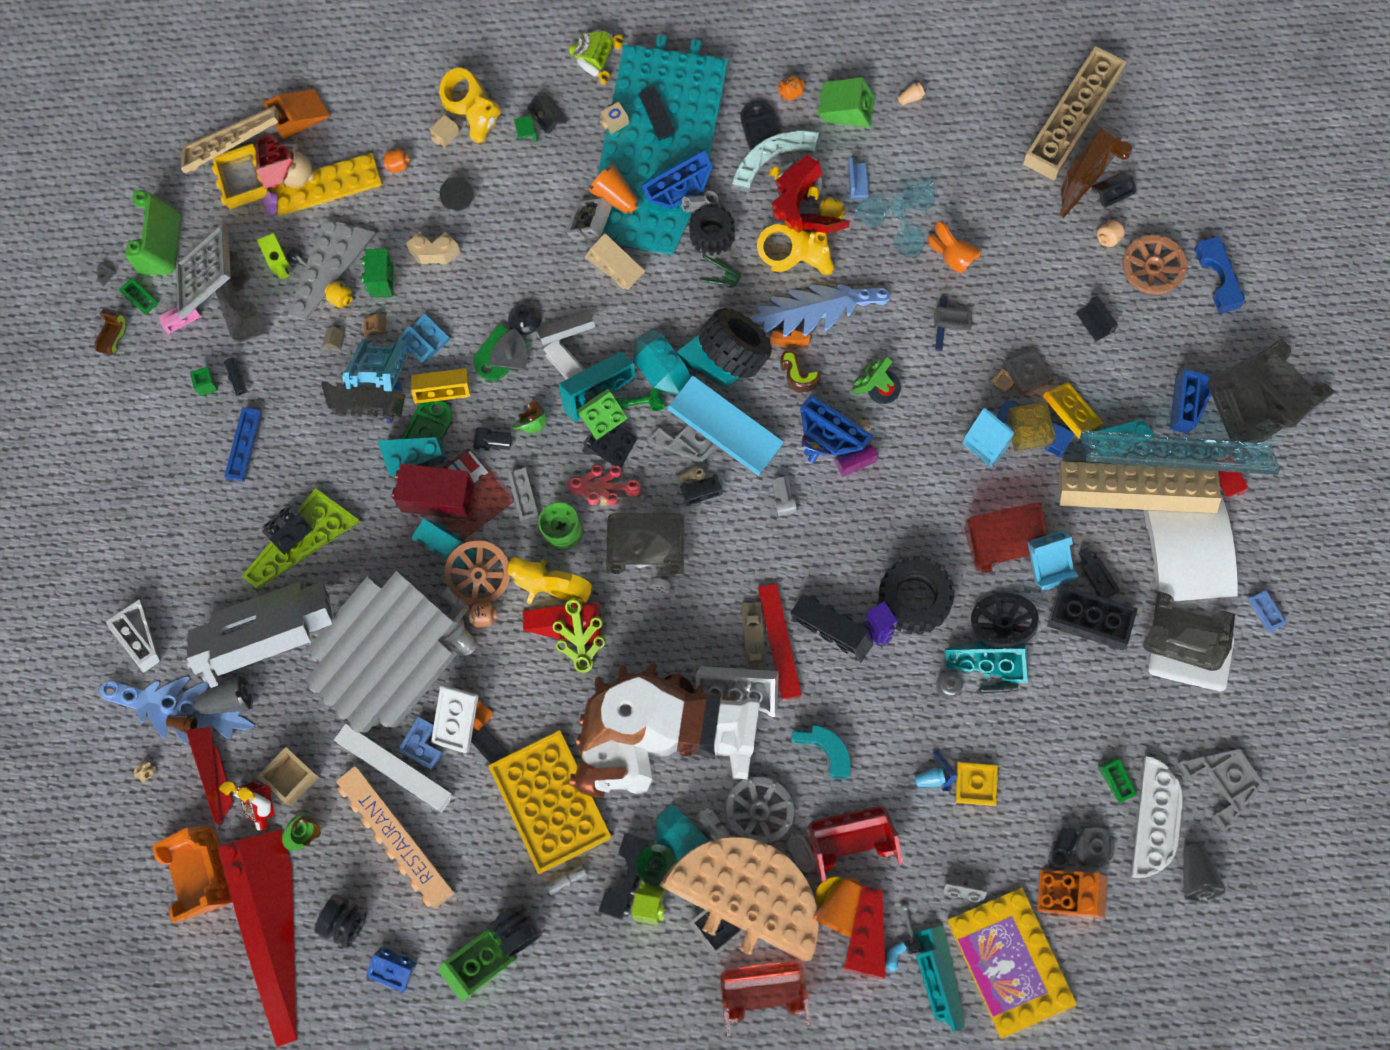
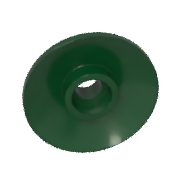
M653 844L641 851L637 858L636 868L638 875L645 883L659 886L666 873L677 861L674 853L668 847ZM657 860L658 866L653 868L652 862Z

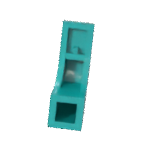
M814 725L812 726V733H808V730L797 729L796 732H792L791 743L815 745L825 751L830 763L829 778L849 779L850 757L844 743L837 735L828 729Z

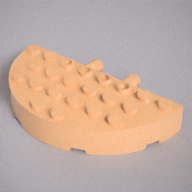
M731 837L710 841L686 853L669 869L661 881L660 887L710 912L703 931H709V934L715 935L721 919L746 930V936L739 948L741 951L745 950V953L752 954L756 941L760 938L802 961L812 960L818 938V922L816 918L813 919L817 912L813 893L798 867L774 847L748 838Z

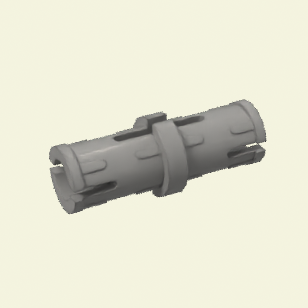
M581 864L567 873H561L560 877L545 884L549 893L553 895L565 887L570 888L571 884L587 877V874Z

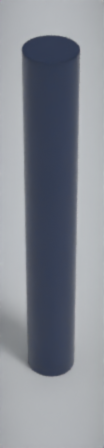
M940 298L939 307L947 308V298ZM937 327L935 350L937 351L943 350L945 329L943 327Z

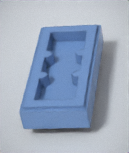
M1267 590L1248 599L1268 633L1287 624Z

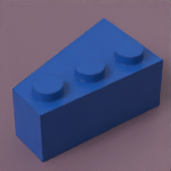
M1183 370L1175 377L1170 430L1188 434L1198 425L1206 404L1220 380L1219 377L1189 370Z

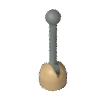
M640 494L637 497L618 496V500H646L645 494ZM600 496L601 506H608L607 501Z

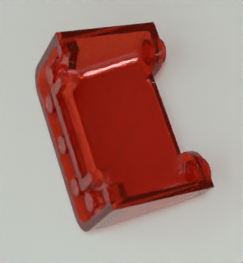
M1041 502L976 515L969 518L964 526L975 571H981V573L992 571L997 563L1029 557L1028 541L1049 535L1045 512Z

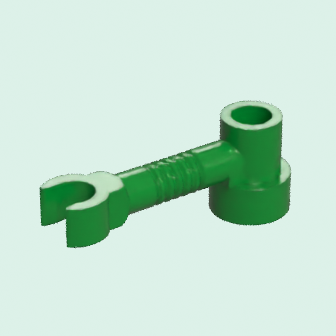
M659 389L651 390L649 396L615 399L621 409L647 403L650 404L651 411L665 409L664 399H662Z

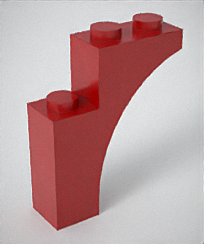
M808 154L775 180L776 190L780 196L771 203L774 217L777 220H782L789 229H794L797 233L804 229L799 214L802 198L808 188L822 176L820 163Z

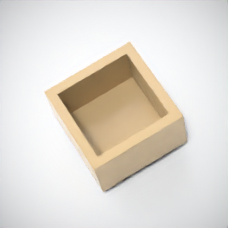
M287 747L257 776L264 784L269 785L270 789L290 807L319 778Z

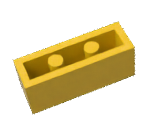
M467 368L411 375V392L414 403L470 397V380Z

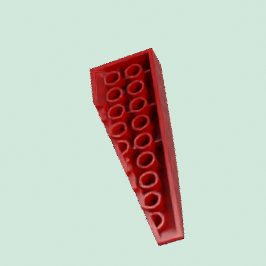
M282 830L237 840L218 847L247 956L276 1047L297 1041L293 868L288 850L282 842Z

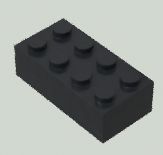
M1061 584L1054 599L1047 627L1124 650L1129 643L1138 608Z

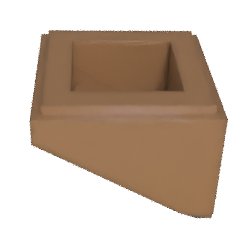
M377 313L364 318L365 336L386 334V317Z

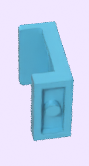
M1065 530L1028 541L1035 582L1042 590L1052 589L1056 585L1070 583L1078 579V574L1073 568L1069 545L1073 544L1072 538Z

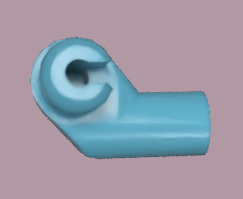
M902 941L887 949L885 953V966L889 971H896L898 969V955L907 950Z

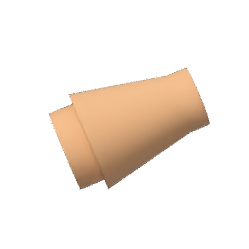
M919 82L913 83L897 98L903 106L922 99L925 92Z

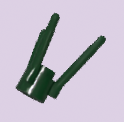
M705 254L702 255L704 259L726 271L723 277L726 282L700 278V282L723 285L729 288L732 285L737 286L742 275L741 272L731 268L717 258L712 259Z

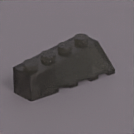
M324 381L321 383L328 409L334 411L335 415L346 417V414H351L354 417L366 415L371 418L382 416L387 419H394V416L402 417L406 395L396 389L384 391V388L372 387L371 390L360 385L355 388L346 389V385L342 383H337V386Z

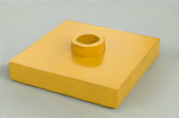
M957 762L956 774L958 776L956 778L955 803L996 806L998 765Z

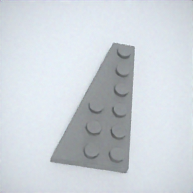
M324 218L290 306L288 316L307 321L326 296L325 289L327 285L342 278L355 262L358 255L364 251L367 244L376 236V232Z

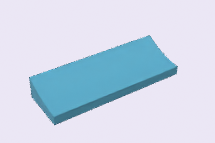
M693 375L668 406L669 411L758 476L784 443Z

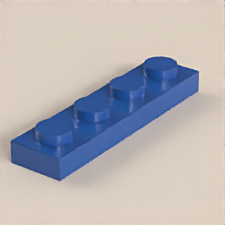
M242 407L224 475L228 480L245 482L262 415L261 410Z

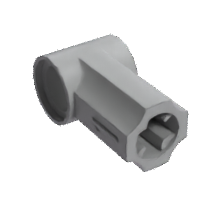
M706 191L704 195L684 196L681 206L683 211H700L702 206L707 208V205H711V207L717 205L719 197L713 191Z
M778 477L772 480L777 516L797 513L788 477Z

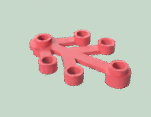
M594 465L591 467L590 473L581 478H571L567 482V489L571 494H581L591 505L599 503V495L609 505H616L618 503V495L616 493H609L607 490L626 491V494L630 497H637L641 493V485L637 480H630L628 483H608L614 478L621 476L620 466H612L608 474L595 482H589L603 474L602 466ZM587 489H591L596 492H589Z

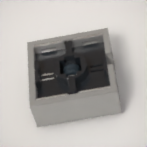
M604 198L577 202L567 234L576 241L588 237H601L612 205Z
M703 909L688 924L712 955L716 956L728 946L726 942L730 939L734 941L746 930L721 919L715 935H711L708 933L709 931H703V927L710 915V912Z

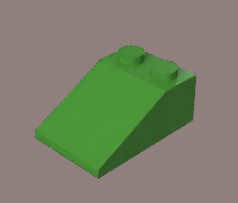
M488 929L445 960L438 968V972L462 1003L516 960L513 956L505 957L499 947L502 941L500 939L495 940L493 938L495 932L491 933Z

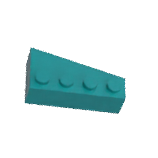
M619 352L560 382L559 388L563 411L576 423L580 420V415L576 410L587 403L584 395L591 390L596 396L606 389H609L610 392L613 390L618 391L635 378L634 363L624 353Z

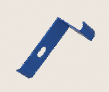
M933 750L935 757L951 775L942 787V791H951L948 788L958 775L943 756L938 753L939 750Z

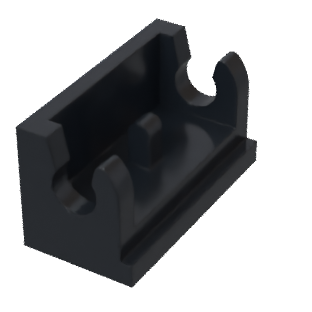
M717 474L685 486L684 484L680 485L686 506L722 495V487Z

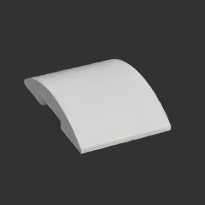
M1222 495L1217 513L1144 510L1146 528L1149 530L1154 560L1153 570L1159 603L1237 596V566L1234 541Z

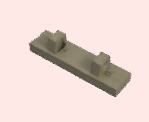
M761 602L742 603L746 669L766 670ZM750 623L758 624L756 626H748Z

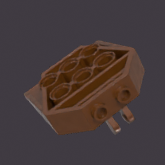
M1109 125L1101 128L1067 171L1061 188L1062 209L1060 216L1062 218H1065L1091 186L1101 177L1115 155L1123 160L1129 159L1132 146L1129 142L1121 141L1123 135L1117 129H1113Z

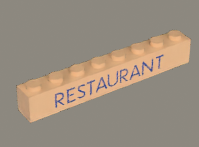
M356 766L336 781L339 785L337 790L344 798L348 796L351 800L349 803L350 807L355 813L358 811L361 813L363 824L375 831L373 834L374 838L379 844L382 842L385 844L387 855L392 860L395 858L398 861L399 865H397V868L403 875L408 874L411 878L409 881L410 885L415 891H421L424 895L421 899L428 907L432 906L436 909L455 893Z

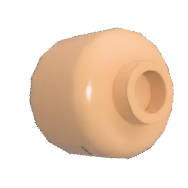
M1108 220L1098 229L1097 238L1102 245L1113 247L1124 237V227L1119 221Z

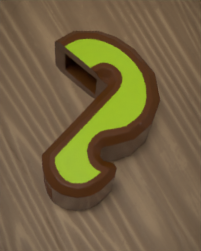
M105 308L99 313L105 323L94 342V348L96 352L112 356L118 350L117 342L125 334L126 319L122 312Z
M787 350L782 353L780 367L782 371L787 370L786 380L790 389L796 392L814 390L820 383L821 371L802 375L796 352Z

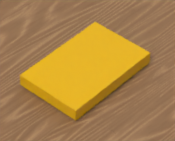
M1069 382L1055 387L1043 395L1044 399L1078 439L1104 425L1102 420Z

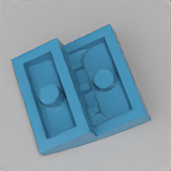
M425 313L413 327L409 325L398 338V340H406L407 349L421 363H425L452 339Z

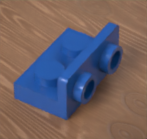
M380 948L373 954L366 977L404 992L407 989L412 971L417 966V962L412 961L410 957L395 954L391 949Z

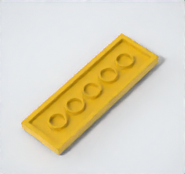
M369 153L312 170L314 174L311 181H307L305 185L299 188L289 187L281 183L277 187L270 189L271 192L277 194V214L281 216L382 186L373 154Z

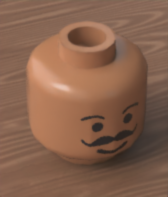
M476 602L472 604V608H469L470 623H473L476 628L490 627L493 625V620L497 619V610L492 608L490 602Z

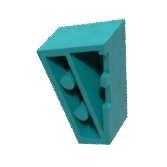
M699 335L676 352L685 365L726 389L740 379L739 376L735 377L729 372L726 373L707 357V354L703 352L702 346L699 344Z
M426 519L422 520L411 539L421 542L427 546V549L436 552L445 560L455 547L463 543L461 540L462 536L454 531L450 533L445 530L447 526L439 521L434 523ZM477 547L464 551L473 564L476 562ZM458 555L453 565L457 568L468 569L469 567Z

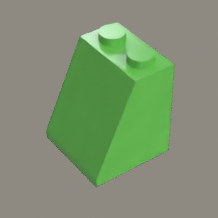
M863 77L823 82V87L820 91L821 100L818 106V114L824 122L871 127L875 96Z

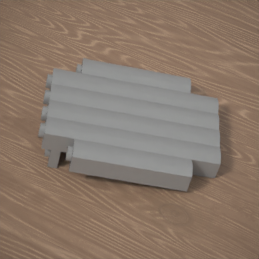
M396 571L384 586L373 577L367 576L334 615L332 625L324 627L307 648L310 652V658L317 663L320 661L306 678V682L309 684L308 688L316 694L319 693L323 697L321 700L326 705L333 706L337 710L335 712L337 716L343 720L346 718L350 722V728L357 733L359 731L368 732L372 726L379 727L381 724L387 728L397 727L456 657L457 653L444 640L457 626L458 622L403 572Z

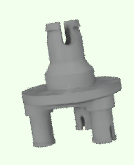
M447 586L439 593V596L450 606L446 612L458 624L445 640L451 641L466 656L471 654L479 645L465 629L464 621L461 619L469 606L461 598L458 599Z

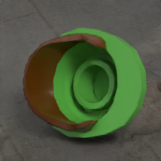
M532 401L528 404L527 412L519 414L520 419L512 427L515 430L522 429L531 434L540 432L546 425L547 412L538 401Z
M300 814L291 818L282 835L283 845L288 850L296 851L308 846L314 839L320 837L321 829L317 819L310 814Z

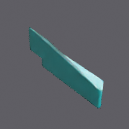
M944 926L917 932L915 936L922 942L924 951L921 954H917L916 958L934 1018L951 1026L953 1032L964 1029L965 1023Z

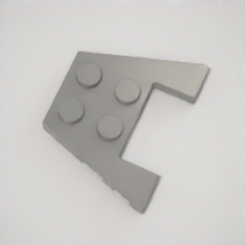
M687 425L675 439L660 427L648 439L650 444L702 464L718 448L716 444L690 425Z
M1240 749L1181 761L1177 764L1187 780L1206 770L1229 804V807L1212 816L1222 832L1228 830L1233 821L1264 784Z

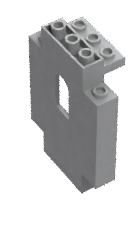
M299 581L211 613V621L208 624L188 630L187 648H185L187 667L189 669L192 668L194 674L201 673L203 681L208 682L210 688L218 685L215 672L219 676L309 643L310 632L332 625L330 597L324 583L320 582L303 589ZM256 619V624L222 635L223 631Z

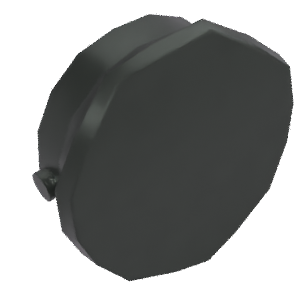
M461 177L448 178L441 185L439 193L443 206L457 212L469 207L474 195L472 186Z

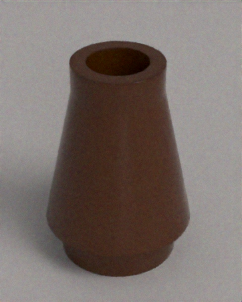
M169 714L166 718V725L186 733L187 730L197 729L198 719L192 714Z

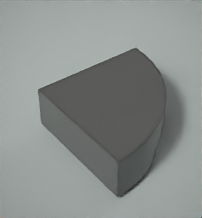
M99 263L97 267L98 281L105 286L116 273L104 263Z

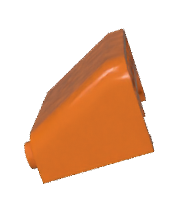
M187 827L152 845L155 859L161 864L169 865L178 901L169 906V915L172 923H178L232 903L218 847H220L216 831L211 827Z

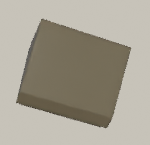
M334 326L326 329L323 347L341 349L345 332Z

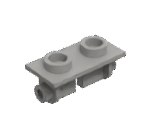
M952 875L945 877L943 894L951 898L960 897L969 899L972 902H984L987 884H983V881L968 879L967 885H964V878Z

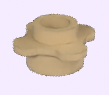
M141 762L136 766L134 776L135 778H140L141 782H145L153 775L156 767L151 766L150 762Z

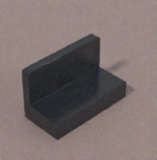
M535 95L527 107V110L546 134L551 133L557 123H567L568 121L550 96Z
M1123 172L1091 186L1093 191L1099 193L1101 205L1105 208L1137 193L1133 176Z
M1098 296L1091 298L1086 307L1076 312V315L1096 342L1115 332L1118 326Z

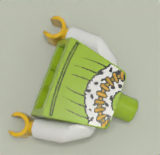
M597 29L591 33L582 34L577 44L569 46V53L574 55L578 65L594 77L598 76L601 84H607V81L602 77L610 79L609 73L607 71L600 72L599 70H603L612 44L616 49L622 48V43L620 42H623V37L621 35L613 37L612 34Z

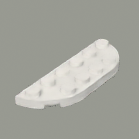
M1148 756L1144 757L1131 878H1145L1162 871L1173 860L1179 840L1183 799L1181 786L1178 779L1174 777L1165 764Z

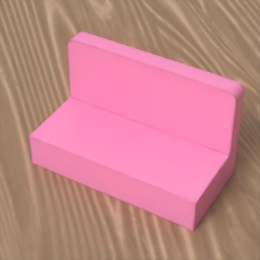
M177 306L159 315L160 323L168 334L201 317L195 308L182 319L178 316Z

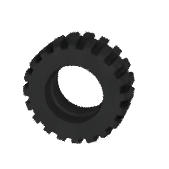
M723 308L716 310L699 332V344L702 346L703 352L707 354V357L716 366L721 367L723 371L729 372L735 377L750 378L755 376L772 354L770 340L766 337V333L759 328L760 326L757 323L755 324L749 317L733 309Z
M914 556L913 560L907 557L903 558L901 563L895 562L892 568H888L885 572L878 591V605L885 601L898 621L896 630L901 631V629L907 630L906 634L911 635L912 632H917V635L924 634V631L931 632L936 626L939 627L943 624L949 615L955 596L952 589L953 582L952 579H948V572L946 570L942 571L940 569L941 565L937 562L934 565L930 563L931 559L928 558L922 561L919 556ZM911 580L925 583L934 594L933 604L930 608L923 611H913L906 608L897 596L900 585Z

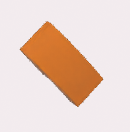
M773 330L770 344L783 347L808 346L811 335L803 336V330H793L791 336L783 337V331L777 332Z

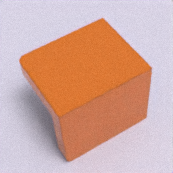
M480 700L477 702L473 726L477 731L493 716V712L484 706Z

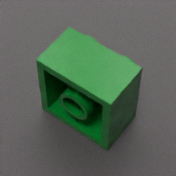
M365 249V256H362V265L365 268L364 273L361 274L362 284H365L366 292H369L371 298L393 297L394 263L388 249Z

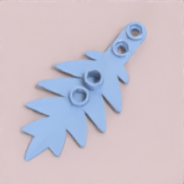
M839 284L837 289L821 285H810L809 288L814 293L790 289L789 294L795 299L771 297V301L777 306H758L756 310L759 314L749 318L755 324H764L763 331L765 333L778 326L784 320L783 337L790 334L804 318L803 336H806L814 329L821 318H825L824 330L827 331L839 319L846 307L847 316H850L856 304L866 306L869 303L884 305L890 300L891 295L885 288L851 289Z
M188 676L173 681L157 691L156 689L160 684L159 681L151 684L144 691L114 681H107L100 687V695L103 699L137 709L138 718L142 723L145 722L147 713L153 727L163 739L167 737L166 718L169 714H192L198 719L197 728L211 727L212 725L217 732L228 739L232 738L233 729L244 730L254 728V724L238 716L240 712L205 715L197 712L194 707L196 696L206 691L209 684L208 682L201 683L177 696L188 682ZM108 689L114 690L112 694H108L106 691ZM129 694L133 695L131 700H127L125 697ZM173 728L178 737L185 744H188L187 734Z

